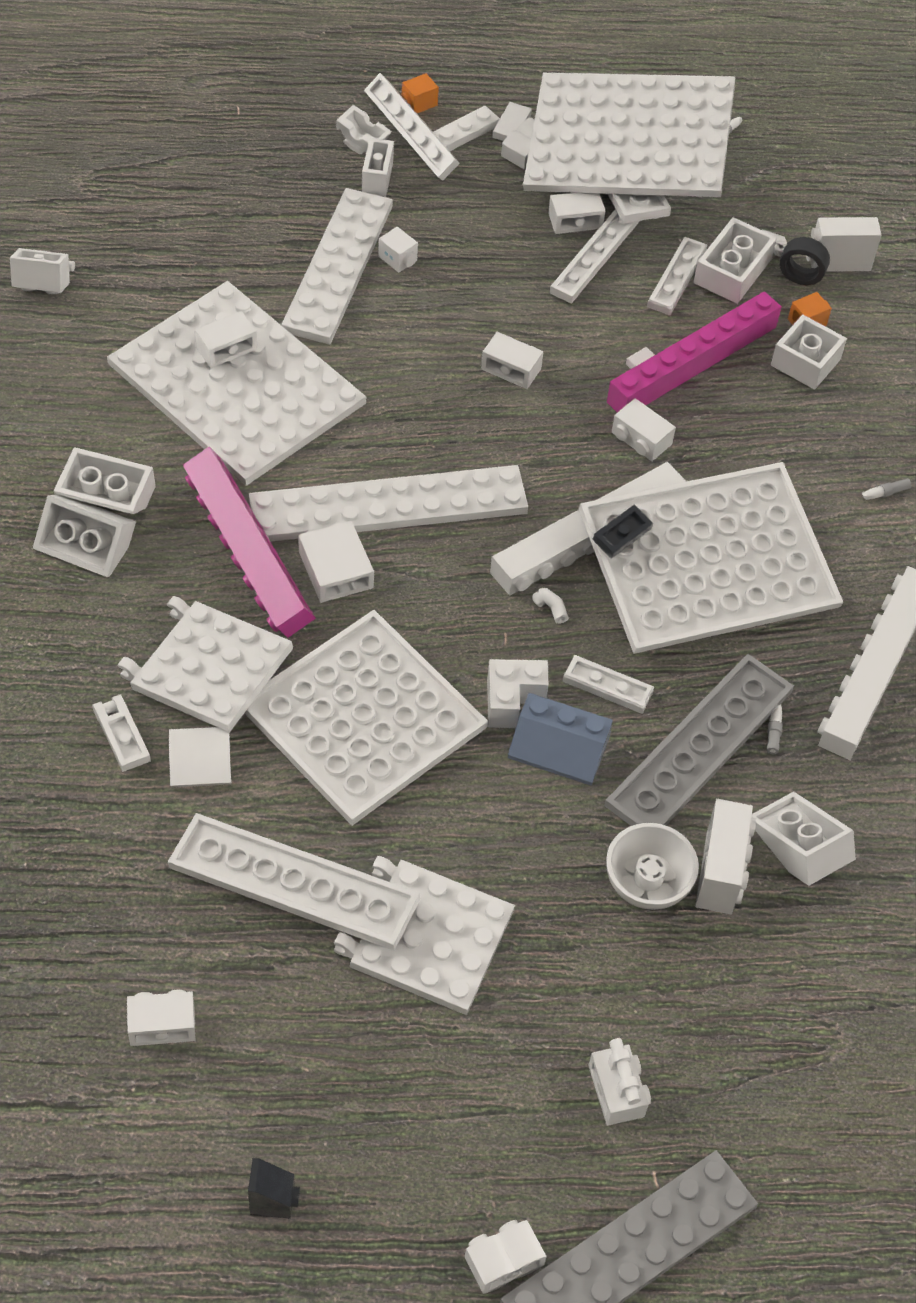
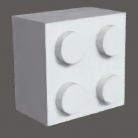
M802 314L776 344L771 366L815 390L841 360L847 338Z

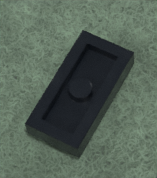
M634 504L594 533L592 540L612 559L650 531L653 522Z

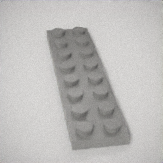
M747 654L605 800L604 806L630 826L641 823H657L666 826L764 723L776 707L792 693L794 685Z
M715 1150L500 1298V1303H623L757 1208L758 1203L718 1151Z

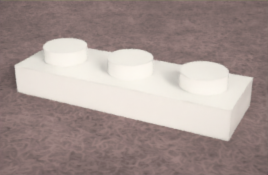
M483 106L433 133L449 151H452L493 130L500 118L488 107Z

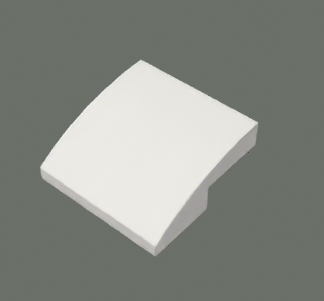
M218 727L169 729L171 788L231 785L229 732Z

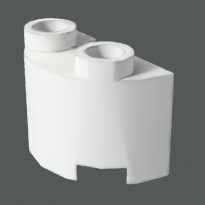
M352 105L336 120L337 130L341 129L342 134L346 138L343 141L344 144L358 154L367 152L370 138L386 140L392 132L379 122L372 124L369 121L368 114L355 105Z

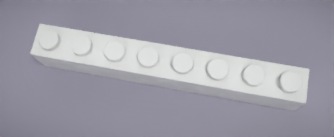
M666 462L599 499L686 482V480ZM579 510L492 556L490 574L509 596L518 591L526 590L539 579H546L559 568L570 566L579 557L594 552Z
M907 566L903 576L899 574L896 576L891 587L895 591L893 596L887 594L881 607L885 611L883 615H876L871 629L874 630L873 635H866L860 648L864 652L862 656L856 654L850 670L854 671L852 676H845L839 689L843 693L841 697H834L828 710L832 715L830 719L824 717L817 732L822 735L818 746L848 760H851L916 630V569Z

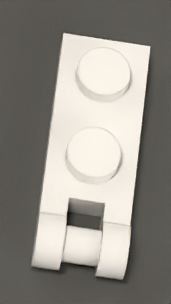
M121 694L112 697V701L104 704L102 702L92 704L95 716L106 735L122 772L151 762L150 754ZM117 712L116 714L108 716V714Z

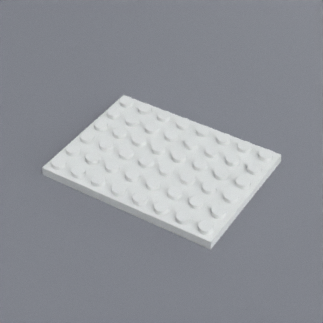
M543 73L523 181L524 191L721 197L735 90V76Z
M229 281L221 284L107 356L108 364L203 449L210 446L221 457L228 471L245 486L366 404V396ZM242 311L257 331V350L210 368L196 348L195 329Z
M783 462L580 503L579 512L634 654L835 609L843 604L842 597ZM635 504L653 522V526L650 531L611 559L592 540L594 533Z

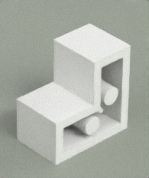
M489 659L487 676L488 727L516 728L520 713V703L525 704L529 693L547 698L549 685L548 660Z

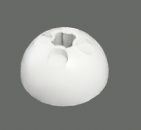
M657 823L636 824L621 831L611 842L606 859L608 877L615 891L628 903L648 910L664 909L675 905L685 898L693 888L699 870L696 852L687 838L675 829Z

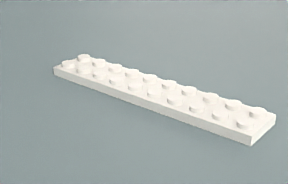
M518 465L249 493L250 508L270 542L298 539L299 534L309 530H318L332 526L335 523L352 521L356 532L528 514V503Z

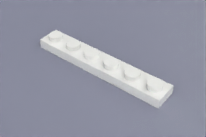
M379 73L364 91L437 177L443 181L459 165V162L386 77Z
M615 209L550 286V294L572 304L640 221L623 224Z

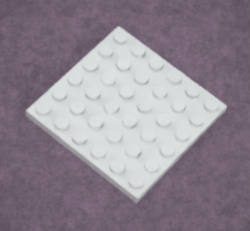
M372 610L270 679L245 712L246 716L351 825L357 823L488 727V720L375 610Z

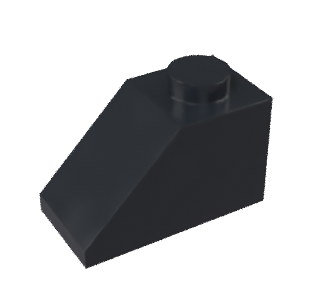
M252 1158L248 1186L250 1215L291 1219L292 1207L298 1208L300 1199V1187L295 1186L294 1174L260 1158Z

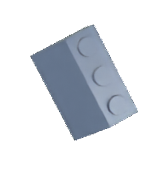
M529 693L518 719L508 758L592 786L610 738L613 720Z

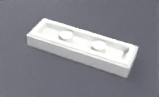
M574 655L563 676V682L641 714H643L654 691V686L577 655Z

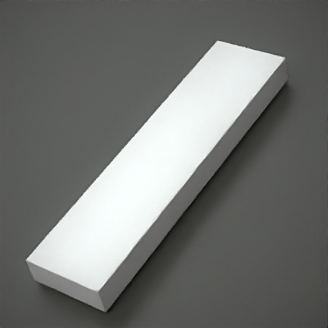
M684 237L647 303L648 308L671 315L696 271L698 260L706 252L707 244Z

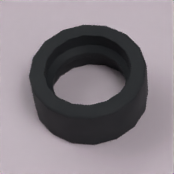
M797 237L789 241L780 257L779 267L782 274L788 280L804 286L814 285L825 276L830 264V254L821 242L809 237ZM792 255H806L812 258L818 267H802L792 259Z

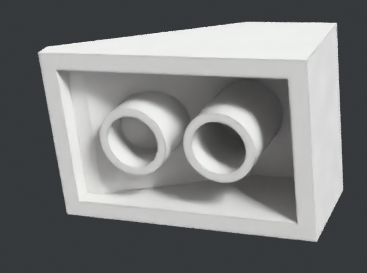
M795 792L762 808L751 816V818L757 819L755 831L789 873L808 886L856 860L854 831Z

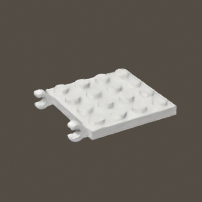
M173 596L167 603L168 607L173 608L169 614L180 621L142 668L132 659L123 657L117 665L123 669L120 676L131 681L132 690L230 733L292 651V641L197 601L190 607L181 598Z
M377 856L373 864L374 870L372 875L419 892L420 901L395 951L361 939L360 943H358L351 936L339 932L334 942L336 945L334 952L352 958L350 967L467 1015L513 914L515 905L404 860H400L396 867L390 860Z

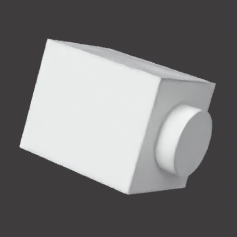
M399 227L392 229L379 238L378 257L398 273L407 267H411L417 261L418 242Z

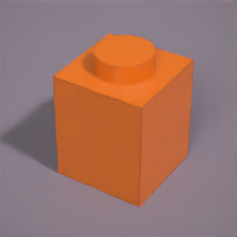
M425 73L402 82V93L400 95L416 113H420L438 106L439 87Z
M815 292L792 302L788 321L794 325L803 314L823 326H827L832 308L818 292Z

